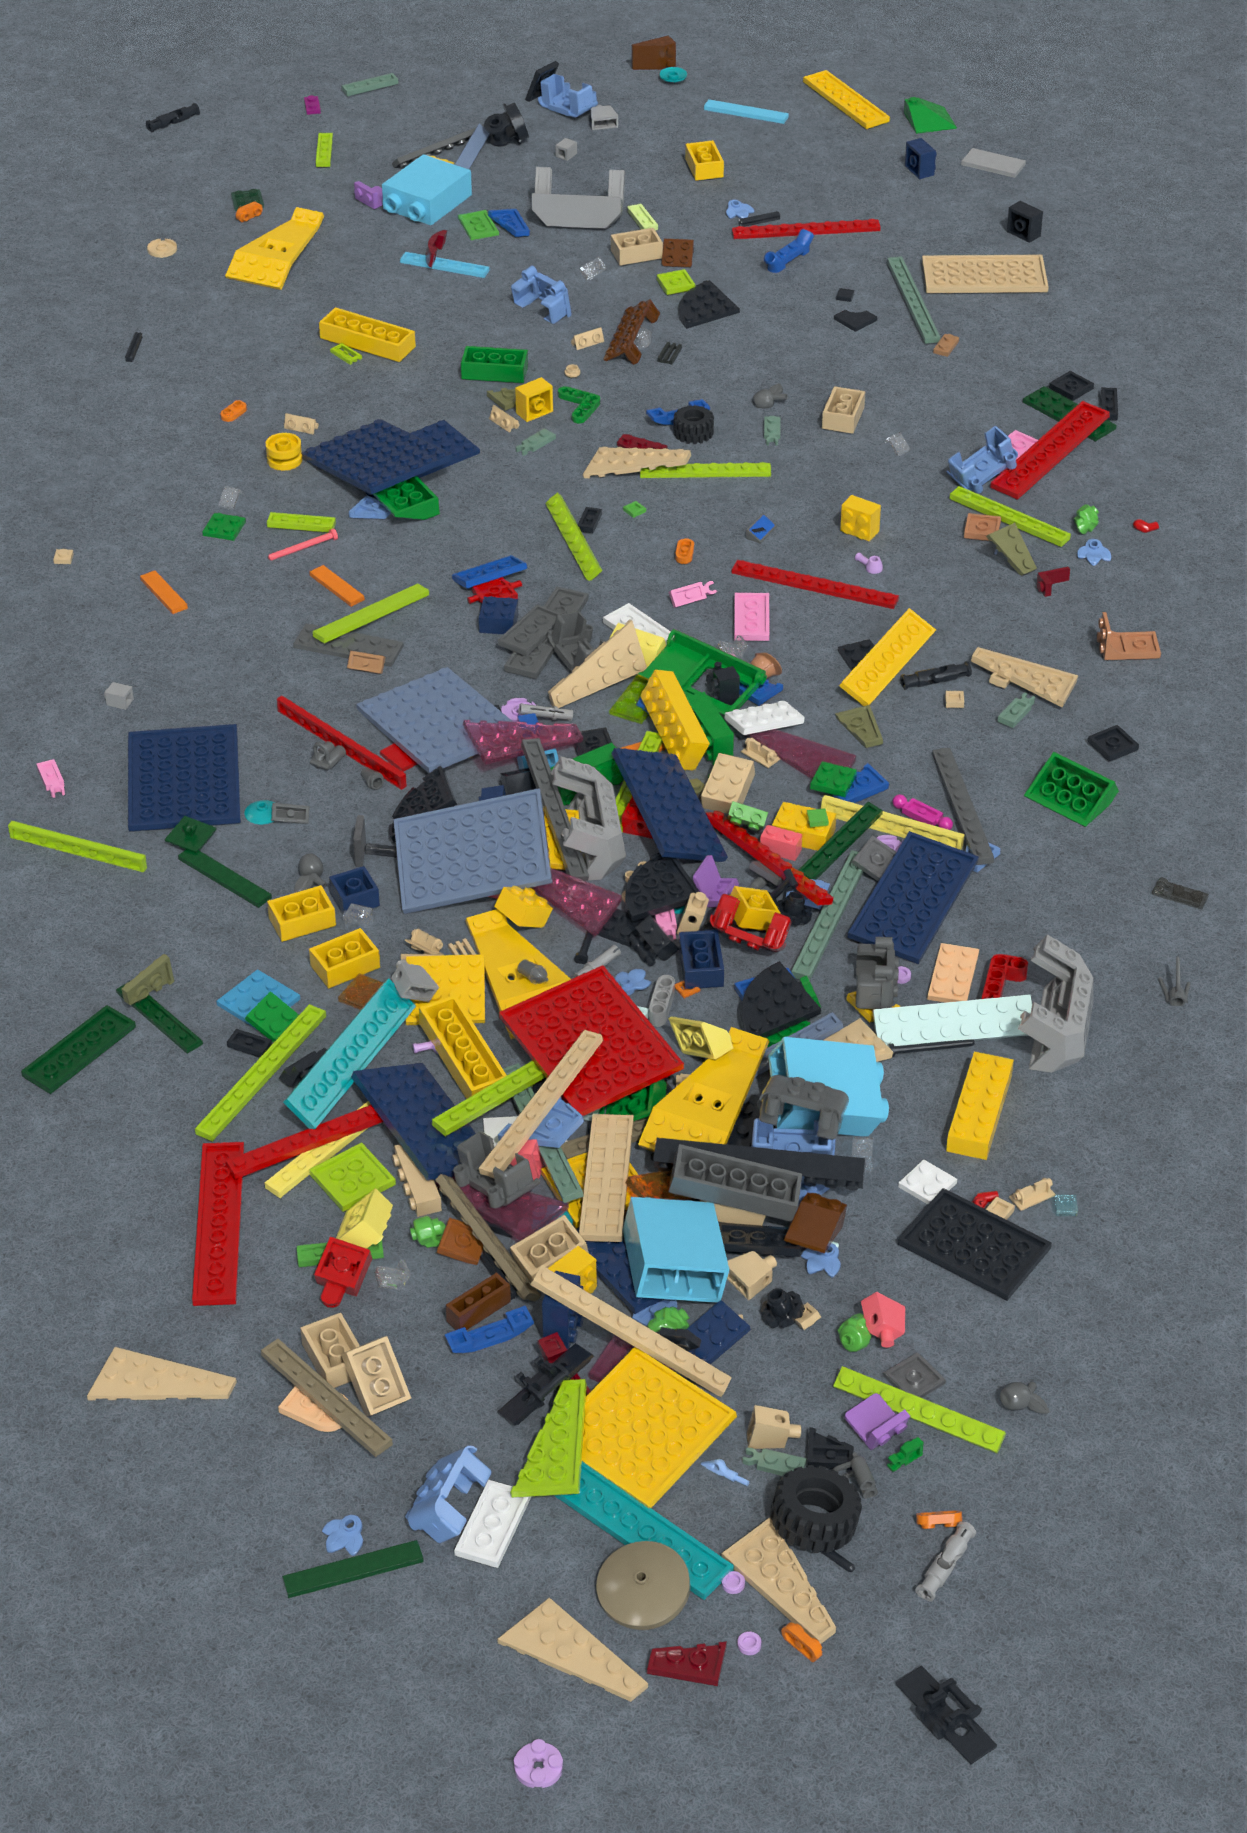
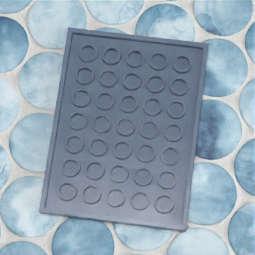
M448 667L356 704L357 710L428 773L439 766L445 768L522 735V729Z
M540 788L394 819L401 901L404 914L497 895L501 893L503 887L517 886L524 889L525 887L531 888L553 883Z

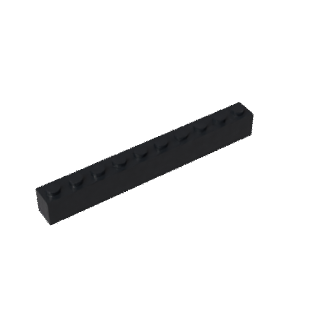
M656 1138L653 1162L655 1168L664 1172L672 1170L678 1146L681 1144L802 1173L801 1183L806 1186H816V1184L827 1188H837L839 1186L853 1191L858 1190V1188L863 1189L866 1166L865 1158Z

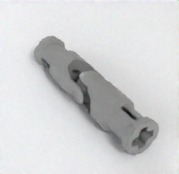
M960 1521L957 1524V1530L944 1544L943 1552L937 1555L925 1573L923 1583L916 1587L915 1591L919 1597L930 1602L935 1599L937 1589L944 1585L956 1566V1561L966 1551L967 1543L976 1535V1530L970 1523Z

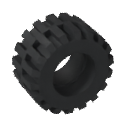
M694 405L682 407L674 413V436H676L677 440L680 439V442L686 441V444H690V442L697 444L699 442L701 444L703 441L707 442L712 438L714 434V415L709 409Z

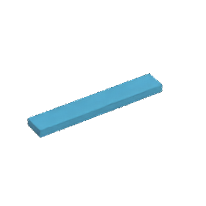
M709 99L704 105V110L782 124L786 122L789 113Z
M405 252L400 259V263L431 268L426 263V255ZM436 257L435 263L432 266V269L485 278L490 270L488 266Z

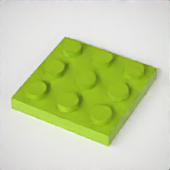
M362 1142L309 1169L310 1176L343 1212L350 1209L375 1188L381 1193L396 1185V1179Z

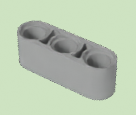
M662 975L658 978L651 998L649 1021L656 1027L663 1026L667 1022L675 996V979L671 975Z

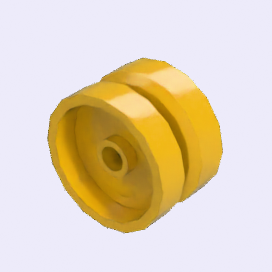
M278 433L270 436L266 440L267 464L271 468L281 471L298 467L302 463L301 439L292 433Z

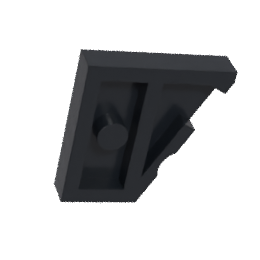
M809 1427L808 1465H814L816 1468L823 1466L833 1469L853 1459L854 1446L846 1442H840L837 1438L830 1435L827 1437L816 1433L815 1428Z

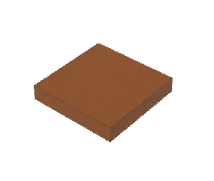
M449 1218L437 1253L468 1264L478 1265L484 1244L472 1234L473 1229L469 1225Z

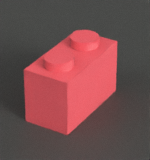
M767 825L761 835L760 843L768 846L772 852L779 854L781 858L796 861L802 850V834Z

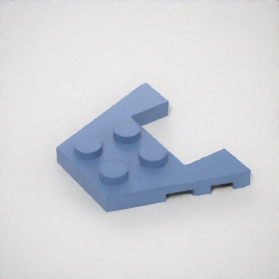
M560 1097L528 1140L536 1139L538 1146L560 1148L584 1122L583 1116L569 1103L566 1104ZM508 1123L498 1134L499 1141L512 1124Z

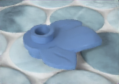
M730 200L728 202L726 214L730 219L735 216L741 219L747 218L749 213H754V209L748 204H743L738 200Z
M1090 539L1086 542L1085 546L1079 548L1077 557L1080 559L1086 558L1091 565L1095 566L1101 559L1110 561L1111 553L1102 546L1099 540Z
M634 969L629 973L620 972L615 977V980L627 995H631L635 990H642L651 985V981L644 979L646 972L643 969Z
M831 1243L827 1251H831L829 1253H822L809 1248L805 1249L801 1257L808 1260V1274L824 1269L827 1275L833 1278L841 1266L838 1259V1247Z
M348 1515L342 1520L334 1519L324 1526L322 1532L328 1536L326 1541L328 1553L336 1552L344 1547L352 1556L359 1552L363 1544V1538L360 1534L363 1525L358 1516ZM354 1523L353 1527L347 1528L348 1524Z

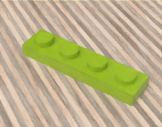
M333 133L318 134L316 167H331Z
M270 512L267 520V527L317 532H329L336 525V518L275 512Z

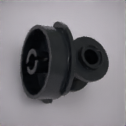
M515 102L507 106L504 103V113L493 114L484 122L485 130L490 133L488 136L489 142L493 146L501 147L508 144L511 139L516 138L520 145L522 140L529 138L524 119Z

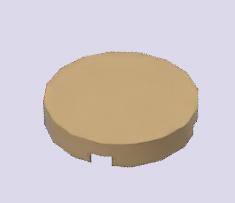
M156 239L148 244L147 251L154 257H168L176 253L177 244L171 239H165V241Z

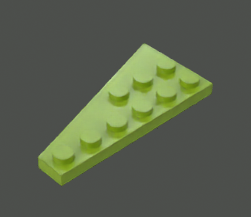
M585 1379L564 1380L553 1401L552 1410L547 1414L543 1429H540L527 1456L528 1460L525 1467L521 1469L518 1475L519 1479L516 1486L512 1487L510 1492L512 1498L580 1494L587 1387Z

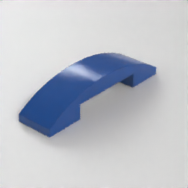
M703 399L690 401L688 406H702L710 410V406ZM661 407L646 410V414L654 422L674 425V413L677 410L664 412Z
M523 1306L506 1312V1318L469 1332L464 1327L444 1335L452 1353L475 1352L516 1337L532 1326L534 1321L527 1307Z

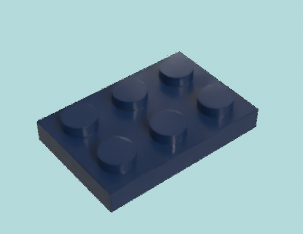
M720 1300L687 1328V1330L701 1339L700 1348L692 1349L688 1352L711 1365L751 1330L750 1325Z

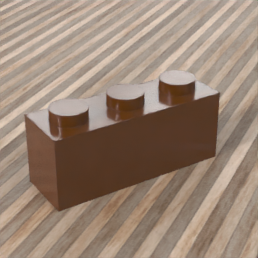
M496 1272L446 1304L447 1323L455 1330L464 1327L468 1330L511 1302L510 1284Z

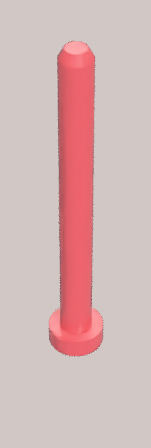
M334 528L330 529L327 534L269 554L268 559L275 560L330 539L335 541L338 539L337 532Z

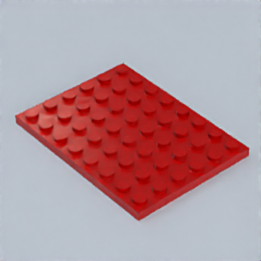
M604 965L499 1012V1018L546 1078L550 1076L584 1030L602 1035V1043L561 1095L565 1103H569L582 1116L684 1069L682 1060Z

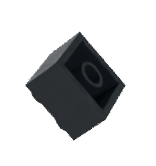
M1018 201L1009 207L1007 232L1029 243L1041 237L1043 211Z

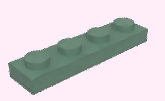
M393 73L342 85V91L347 96L396 85L398 84V78Z

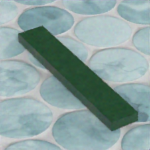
M867 802L798 871L803 872L804 876L808 879H818L883 814V810Z
M185 850L178 855V860L257 908H260L272 899L271 893L201 851L194 853Z
M125 984L116 989V993L122 998V988ZM149 994L147 997L131 1004L133 1008L187 1054L203 1045V1041Z
M414 1540L282 1576L289 1599L424 1562L418 1541Z

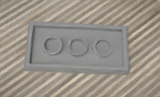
M972 148L962 160L961 165L1015 178L1026 165V161Z

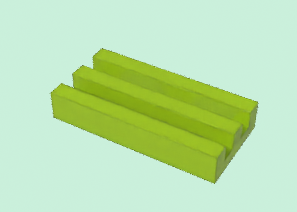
M343 343L330 349V353L350 365L353 362H357L358 359H362L361 354Z

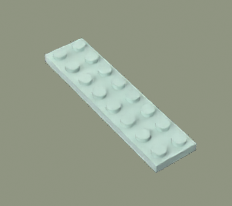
M1031 995L874 1009L875 1033L886 1045L893 1043L894 1046L973 1039L975 1041L1028 1036L1019 1030L1018 1026L1022 1020L1020 1015L1024 1011L1031 1013L1032 1002Z

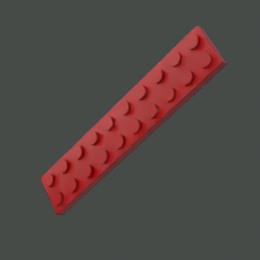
M1082 401L1016 459L1017 466L1015 469L1006 468L991 482L990 488L1018 500L1107 420L1110 412Z
M244 1142L203 1143L192 1297L193 1306L236 1304L243 1177L234 1179L226 1165V1160L244 1154Z

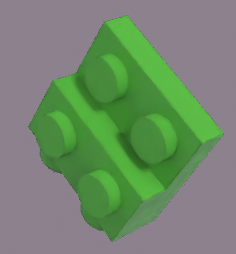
M732 801L727 819L733 824L741 825L742 823L748 825L749 829L758 831L759 829L763 830L768 812Z

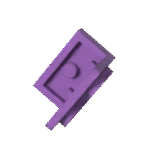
M360 181L354 183L355 199L373 209L383 205L381 187L375 186L370 188Z
M712 855L706 856L693 876V882L698 890L709 899L707 907H717L721 895H730L734 886L739 885L737 878H720Z
M875 1393L846 1412L844 1418L868 1448L872 1450L878 1445L883 1446L894 1434L902 1433L908 1427L907 1422L910 1415L906 1410L896 1415L883 1398Z

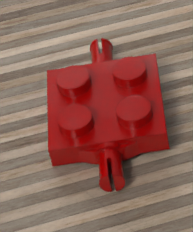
M500 577L473 586L472 592L475 595L467 597L468 603L471 604L477 601L482 603L484 597L490 596L518 599V593L514 589L522 587V582L518 580L511 583Z

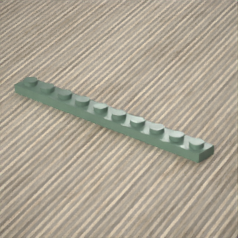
M903 257L887 258V264L924 343L939 342L940 335Z
M851 850L830 893L834 897L832 905H824L791 971L797 979L807 975L809 981L811 980L864 872L851 863L859 853L857 851Z
M517 1063L503 1068L506 1075H509L521 1068V1066ZM531 1086L512 1097L519 1113L524 1110L535 1095ZM539 1146L541 1158L563 1203L584 1197L583 1191L561 1147Z

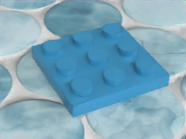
M257 969L216 1002L217 1006L252 1026L245 1020L246 1015L270 991L289 1007L300 1000V994Z

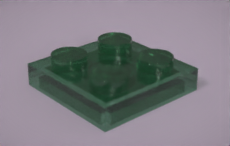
M260 189L231 192L235 211L252 202H257L264 208Z

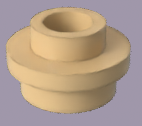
M568 365L565 369V375L567 377H577L580 375V369L577 365Z

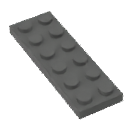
M307 623L293 643V648L347 659H349L350 651L384 656V666L392 667L404 647L403 642L353 632H348L329 642L323 643L313 637V631L322 626Z

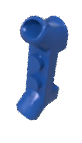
M802 229L794 241L776 253L767 252L764 255V262L767 264L768 271L773 273L780 272L785 269L786 263L798 255H806L810 251V244L814 238L813 233Z

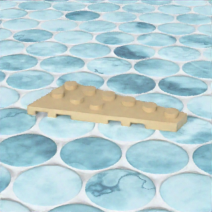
M599 447L583 476L584 478H590L593 475L605 477V474L614 473L615 475L639 472L641 468L647 467L653 470L661 465H665V467L686 465L691 457V451L683 449L669 450L666 448Z
M629 619L624 627L617 630L607 642H603L585 658V661L580 666H576L571 674L563 678L548 691L552 707L557 706L560 708L636 675L647 668L632 620Z
M977 647L972 655L971 662L993 673L996 672L997 675L1009 679V681L1062 708L1078 679V675L979 647Z
M861 1018L823 1040L873 1045L876 1062L890 1059L893 1055V1051L877 1037Z
M114 1347L87 1398L88 1400H116L117 1398H130L131 1400H162L166 1398L228 1399L237 1381L234 1377Z
M768 1518L722 1553V1557L733 1564L734 1570L743 1575L753 1588L792 1623L799 1624L805 1633L822 1644L836 1633V1626L824 1605H821L815 1589L810 1586L807 1575L792 1549H789L785 1539L778 1534L779 1530H775L771 1518Z
M550 1598L498 1638V1644L509 1646L523 1655L527 1654L569 1675H575L589 1684L593 1683L600 1686L605 1691L630 1702L648 1688V1683Z

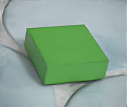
M634 501L624 506L623 511L634 518L645 513L646 508L637 501Z
M825 808L807 810L810 827L828 826L829 820Z

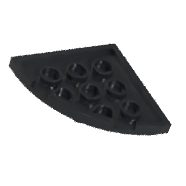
M710 280L703 281L685 293L679 303L680 321L686 329L740 313V308Z
M439 766L422 778L424 782L417 788H411L392 815L394 819L457 805L442 766ZM393 820V823L389 825V835L392 841L396 842Z
M659 852L651 856L650 860L644 865L640 864L630 876L625 890L626 910L631 921H637L649 915H656L687 904L691 893L700 891L676 858L662 857Z
M780 961L764 969L752 980L742 1000L741 1015L745 1032L764 1038L821 1014L819 1005Z

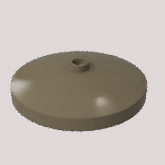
M640 1541L619 1548L605 1560L597 1577L596 1588L602 1609L613 1621L631 1629L650 1630L669 1623L682 1611L688 1601L691 1584L687 1566L676 1551L658 1542Z

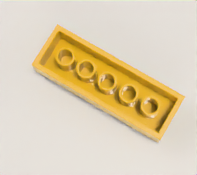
M336 307L319 322L321 339L338 344L343 343L348 347L400 362L416 347L415 331Z
M654 670L640 697L668 753L677 755L684 770H695L710 743L674 672Z
M456 995L419 1007V1024L433 1043L437 1053L466 1099L507 1076Z
M979 1052L973 1053L948 1133L946 1152L987 1160L1011 1081L1014 1059Z

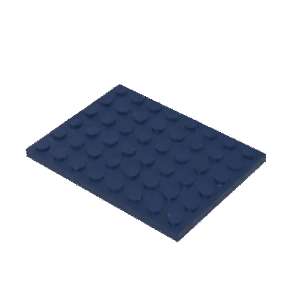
M377 419L369 425H362L359 429L348 431L347 434L336 436L330 441L321 442L320 445L309 447L306 451L301 452L303 460L371 495L453 460L452 453L382 419Z
M237 724L128 732L129 831L175 828L184 816L208 825L241 823Z

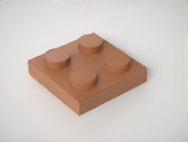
M968 513L964 538L988 540L986 537L988 534L1000 530L1001 517Z

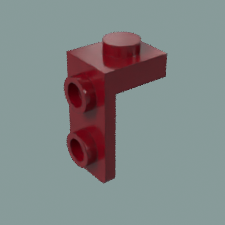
M1067 566L1038 572L1037 590L1042 592L1044 597L1051 596L1052 584L1069 581L1070 568Z

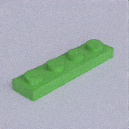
M382 1240L378 1244H372L367 1248L371 1251L372 1259L384 1258ZM327 1243L297 1246L299 1267L318 1265Z

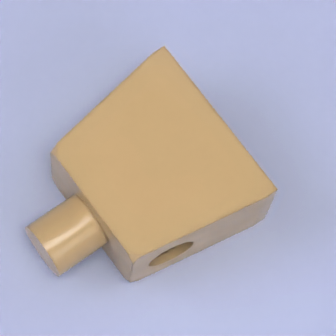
M704 893L690 894L677 934L679 932L699 930L709 902ZM689 916L696 917L693 923L689 922Z
M748 1252L728 1260L729 1273L727 1280L745 1298L750 1300L772 1282V1268L777 1266V1262L772 1255L762 1259L756 1252Z
M754 1406L747 1429L748 1448H785L788 1437L800 1438L801 1425L790 1424L787 1411Z

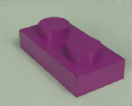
M310 95L304 97L307 115L321 114L318 96Z

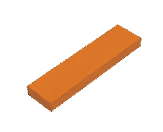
M324 565L310 571L312 578L352 607L365 600L363 594Z
M155 570L140 576V580L172 614L188 609L187 603Z

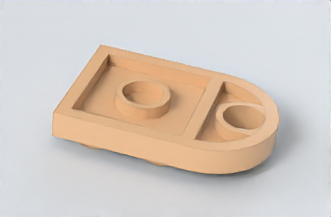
M296 1386L278 1407L279 1413L319 1431L331 1432L342 1428Z

